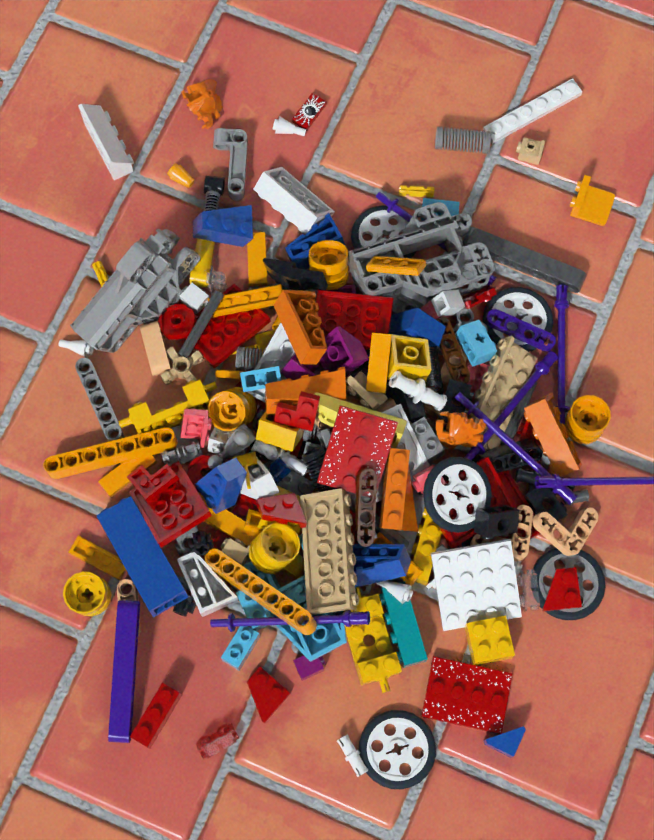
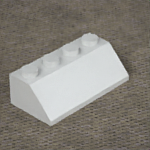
M78 105L83 122L113 180L132 173L134 161L130 154L127 155L125 153L126 146L122 139H118L119 133L115 125L111 126L109 113L107 111L104 112L100 105Z
M283 167L264 171L254 187L259 197L268 201L273 209L282 213L287 221L295 224L298 230L304 234L308 233L312 229L311 226L315 223L319 224L323 221L327 213L332 216L335 212Z

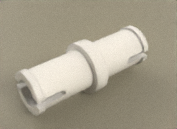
M346 734L338 739L337 742L346 756L345 760L349 761L356 776L359 777L367 772L368 768L359 755L360 751L356 750L349 735Z

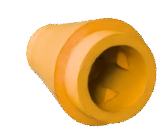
M175 163L167 173L171 180L188 189L195 182L181 164Z

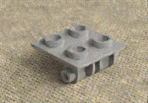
M181 425L171 428L178 440V444L175 449L171 451L165 450V452L161 453L165 465L168 464L170 466L178 460L183 464L202 455L198 439L180 438ZM166 437L164 441H169L171 437Z

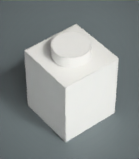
M193 283L182 289L184 292L180 295L181 303L192 309L195 314L206 307L209 295Z
M459 290L442 291L431 300L438 317L454 315L465 307Z

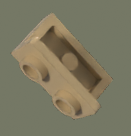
M359 372L354 378L350 375L346 379L348 385L346 389L353 396L357 394L362 399L359 402L364 407L376 411L387 401L388 398L384 393L366 391L367 376L363 372Z

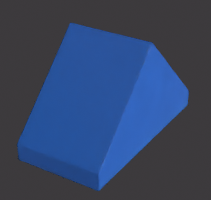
M523 726L484 740V744L512 758L526 729Z

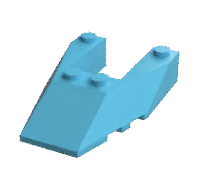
M301 534L298 537L300 539V544L303 549V534ZM252 562L245 564L246 569L307 610L305 575L280 587L275 574H266L259 571ZM263 607L267 617H277L275 614H273L265 607ZM293 609L289 610L287 614H290ZM344 611L316 614L312 616L342 615ZM343 623L317 624L315 632L310 635H304L290 625H276L310 662L347 643L346 628Z

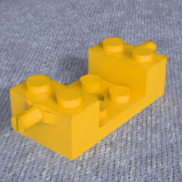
M201 380L189 381L182 387L186 402H177L169 409L164 408L156 411L154 415H151L146 402L136 403L128 409L129 417L118 420L119 425L123 428L134 424L138 434L181 425L184 409L208 410L210 401L207 392L218 389L215 381L207 385H202Z
M357 587L355 592L358 595L359 604L356 605L357 611L354 612L369 611L370 624L352 625L351 627H346L345 625L359 681L361 686L379 681L382 693L389 692L391 690L387 679L399 675L402 669L397 653L393 651L382 616L384 611L379 595L361 596L360 589ZM371 635L374 638V644L372 646L365 645L363 642L364 636Z

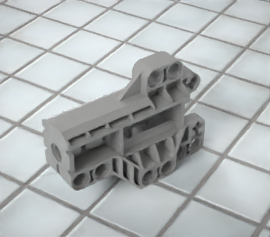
M441 202L416 209L402 235L364 246L348 253V268L352 273V278L359 294L391 298L400 297L415 303L419 309L431 301L426 300L424 296L427 298L430 296L433 299L442 291L459 290L460 295L483 289L488 284L489 277L493 274L495 266L485 244L478 242L463 246V241L460 237L468 233L472 224L471 217L468 214L461 215V213L451 216L447 206ZM434 212L441 213V216L436 215ZM421 217L425 221H419L417 218ZM441 243L445 244L448 251L447 254L425 260L426 267L419 276L368 272L366 269V265L374 256L404 258L403 255ZM476 249H478V251H482L481 257L478 253H475ZM485 265H488L490 267L491 271L489 273L487 272ZM482 279H485V282H484V283H481V284H480V283L477 282V281H480V280H482ZM468 284V288H466V289H461V288H460V287H462V286Z
M157 229L158 233L155 236L151 234L147 240L140 238V241L134 243L118 262L114 273L105 281V284L92 297V300L70 326L94 349L109 353L116 352L138 325L159 320L161 313L163 315L167 311L166 308L179 301L180 295L184 292L179 285L198 264L201 256L188 247L180 250L174 259L168 256V254L173 252L172 249L177 245L179 239H181L168 229Z

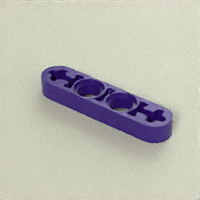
M493 309L487 314L486 323L489 327L506 335L513 336L515 339L542 351L552 350L556 343L553 334L505 312ZM498 316L497 320L493 322L492 317ZM503 319H506L505 322H504V325L501 326V323L503 322ZM513 322L517 325V329L511 331L507 328V324ZM526 330H531L534 332L535 336L533 338H527L525 337L524 332ZM538 334H540L541 336H540L538 342H536V339H537V337H538ZM546 338L549 339L548 345H544Z

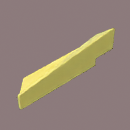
M315 392V395L320 396L317 411L322 423L333 427L339 405L398 422L391 446L397 447L407 423L406 420Z

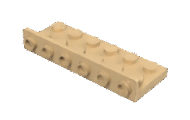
M513 336L504 337L498 342L497 352L491 358L490 366L483 375V382L475 393L473 404L478 401L479 405L477 408L493 422L527 382L537 360L535 356L514 343L515 338ZM514 410L510 413V415L499 427L504 432L508 426V423L511 419ZM474 414L467 415L468 419L473 418L475 423L479 422V419ZM486 426L485 430L479 434L483 435L488 429V427ZM493 434L483 446L485 451L499 447L501 439L496 434Z
M342 488L300 495L301 509L307 521L306 528H302L307 611L311 615L344 610L357 611L356 605L359 604V598L355 592L357 576L354 572L356 558L352 550L354 536L351 533L353 518L349 508L352 505L351 496Z

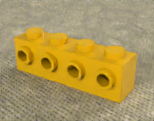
M424 507L422 517L425 518L424 525H419L416 535L420 537L418 544L414 543L411 554L414 555L413 562L424 571L415 583L426 586L432 569L431 553L437 552L436 549H438L442 531L433 522L427 513L426 507Z

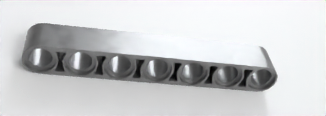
M470 227L462 242L463 246L478 242L486 245L493 261L555 286L562 285L563 288L564 285H567V290L573 293L581 291L587 276L584 271L475 227ZM476 249L475 253L481 255L482 251H478V249Z

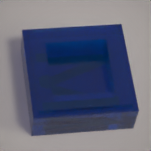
M281 457L277 458L267 467L275 484H278L292 472Z

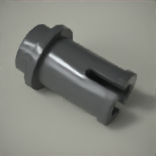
M588 490L574 491L578 496L569 506H572L573 503L589 501Z

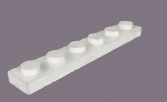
M572 78L484 126L483 130L491 131V143L494 144L582 95V90Z

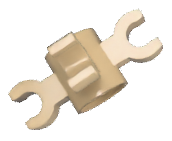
M173 347L167 349L166 352L173 362V368L161 375L163 382L168 385L177 377L186 379L187 382L197 381L191 373V367L204 360L199 350L194 352L189 358L179 357ZM181 365L187 366L183 371L178 370V367Z

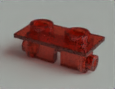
M232 723L229 725L224 724L217 729V732L202 736L198 740L199 742L196 743V746L203 759L206 757L210 758L220 752L219 743L225 749L236 743L239 736Z

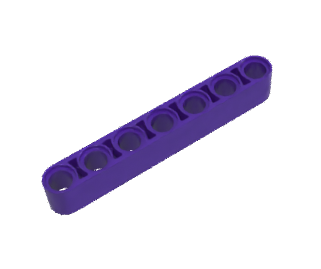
M119 600L117 605L108 732L109 742L130 743L140 601Z

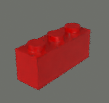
M162 682L130 737L151 749L182 694Z

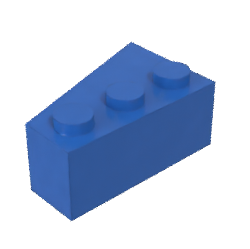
M252 205L201 212L193 220V238L244 247L253 239Z

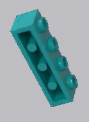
M382 587L379 598L382 606L385 605L387 610L384 616L387 625L391 624L393 632H390L392 643L397 645L398 652L396 653L399 663H402L403 668L426 662L428 658L411 600L402 604L386 588Z

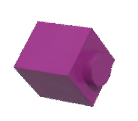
M304 655L293 660L302 681L323 672V666L326 665L323 656L311 662Z

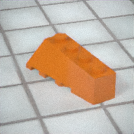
M283 290L273 305L300 364L317 365L326 352L327 346L324 332L320 328L322 322L321 317H318L317 313L319 308L318 303H315L316 293L315 291Z
M345 366L338 368V371L329 372L326 370L321 371L320 375L310 377L309 375H303L297 380L285 379L265 384L266 414H275L278 402L297 406L301 391L311 394L318 392L346 401Z
M551 392L528 404L524 408V416L528 422H531L535 438L541 442V450L543 455L548 457L550 461L549 466L552 473L559 474L562 477L579 470L582 463L573 442L567 439L569 437L566 425L560 422L561 412L558 407L553 405L551 400L554 399V396Z
M390 448L385 464L379 528L418 532L409 468L410 450Z

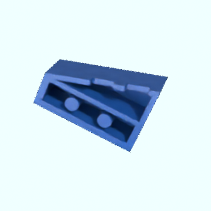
M329 213L325 215V219L319 224L315 223L311 226L312 229L305 235L301 234L285 247L290 262H295L297 268L306 270L310 268L309 250L317 242L334 240L345 245L343 237Z
M415 308L391 315L389 334L428 339L429 346H439L446 326L421 309Z
M234 458L215 467L194 485L206 500L207 506L212 508L215 514L236 504L247 472L237 458Z
M360 544L352 545L356 558L354 572L357 576V585H355V588L407 575L411 559L405 544H371L367 547Z

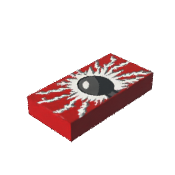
M311 93L292 118V122L307 131L325 108L327 101Z

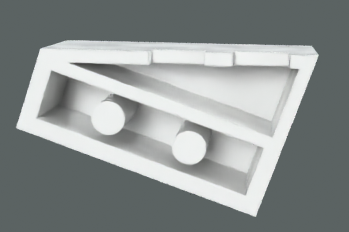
M257 458L256 465L248 466L251 489H247L245 478L240 490V494L256 500L258 498L274 496L279 492L271 473Z
M195 552L177 559L202 617L239 601L238 597Z

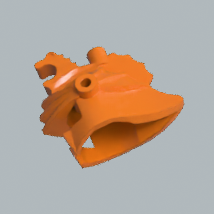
M206 79L200 83L187 86L188 93H185L184 90L181 91L183 99H187L189 102L186 104L189 110L198 116L197 120L205 122L201 127L202 129L211 128L213 126L212 116L215 120L220 118V112L223 108L220 96L215 91L217 82L213 79Z
M440 412V415L447 416L448 418L446 432L443 431L445 421L436 420L437 436L443 446L449 449H454L458 445L471 448L473 446L476 447L479 442H483L484 436L479 434L487 426L483 419L475 423L473 418L468 419L467 414L464 412Z

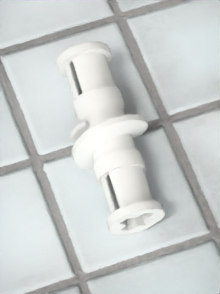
M395 371L390 378L389 386L402 390L410 398L413 397V403L415 404L421 400L426 404L434 406L435 410L441 411L447 402L446 395H440L434 392V390L426 388L425 380L421 378L417 380L409 379L401 375L400 371Z
M257 439L251 451H257L267 459L276 462L275 469H279L282 464L305 477L309 470L306 469V463L291 455L289 450L285 452V450L277 446L265 444Z

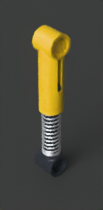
M206 175L204 182L206 199L203 211L218 210L219 198L224 194V177ZM197 238L195 252L201 258L190 272V284L193 283L197 287L209 288L215 242Z

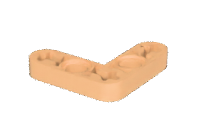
M520 505L517 508L519 510L518 528L523 529L526 532V536L519 537L516 533H513L510 538L514 561H522L529 552L533 511L527 505ZM521 511H524L525 515H527L523 523H520L522 521ZM476 534L472 538L470 546L478 544L476 543L478 539H481L482 543L507 538L495 536L493 539H484L482 535ZM519 543H522L520 545V551L523 553L517 555V551L514 550L517 549Z
M590 507L581 510L569 530H567L549 513L541 512L533 517V526L564 555L572 556L578 554L598 521V513L594 508ZM577 527L582 529L583 534L581 537L576 532ZM555 529L560 533L559 539L554 537L553 532Z

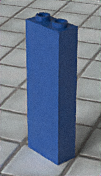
M131 496L121 499L118 504L102 510L97 515L99 522L153 618L189 597Z

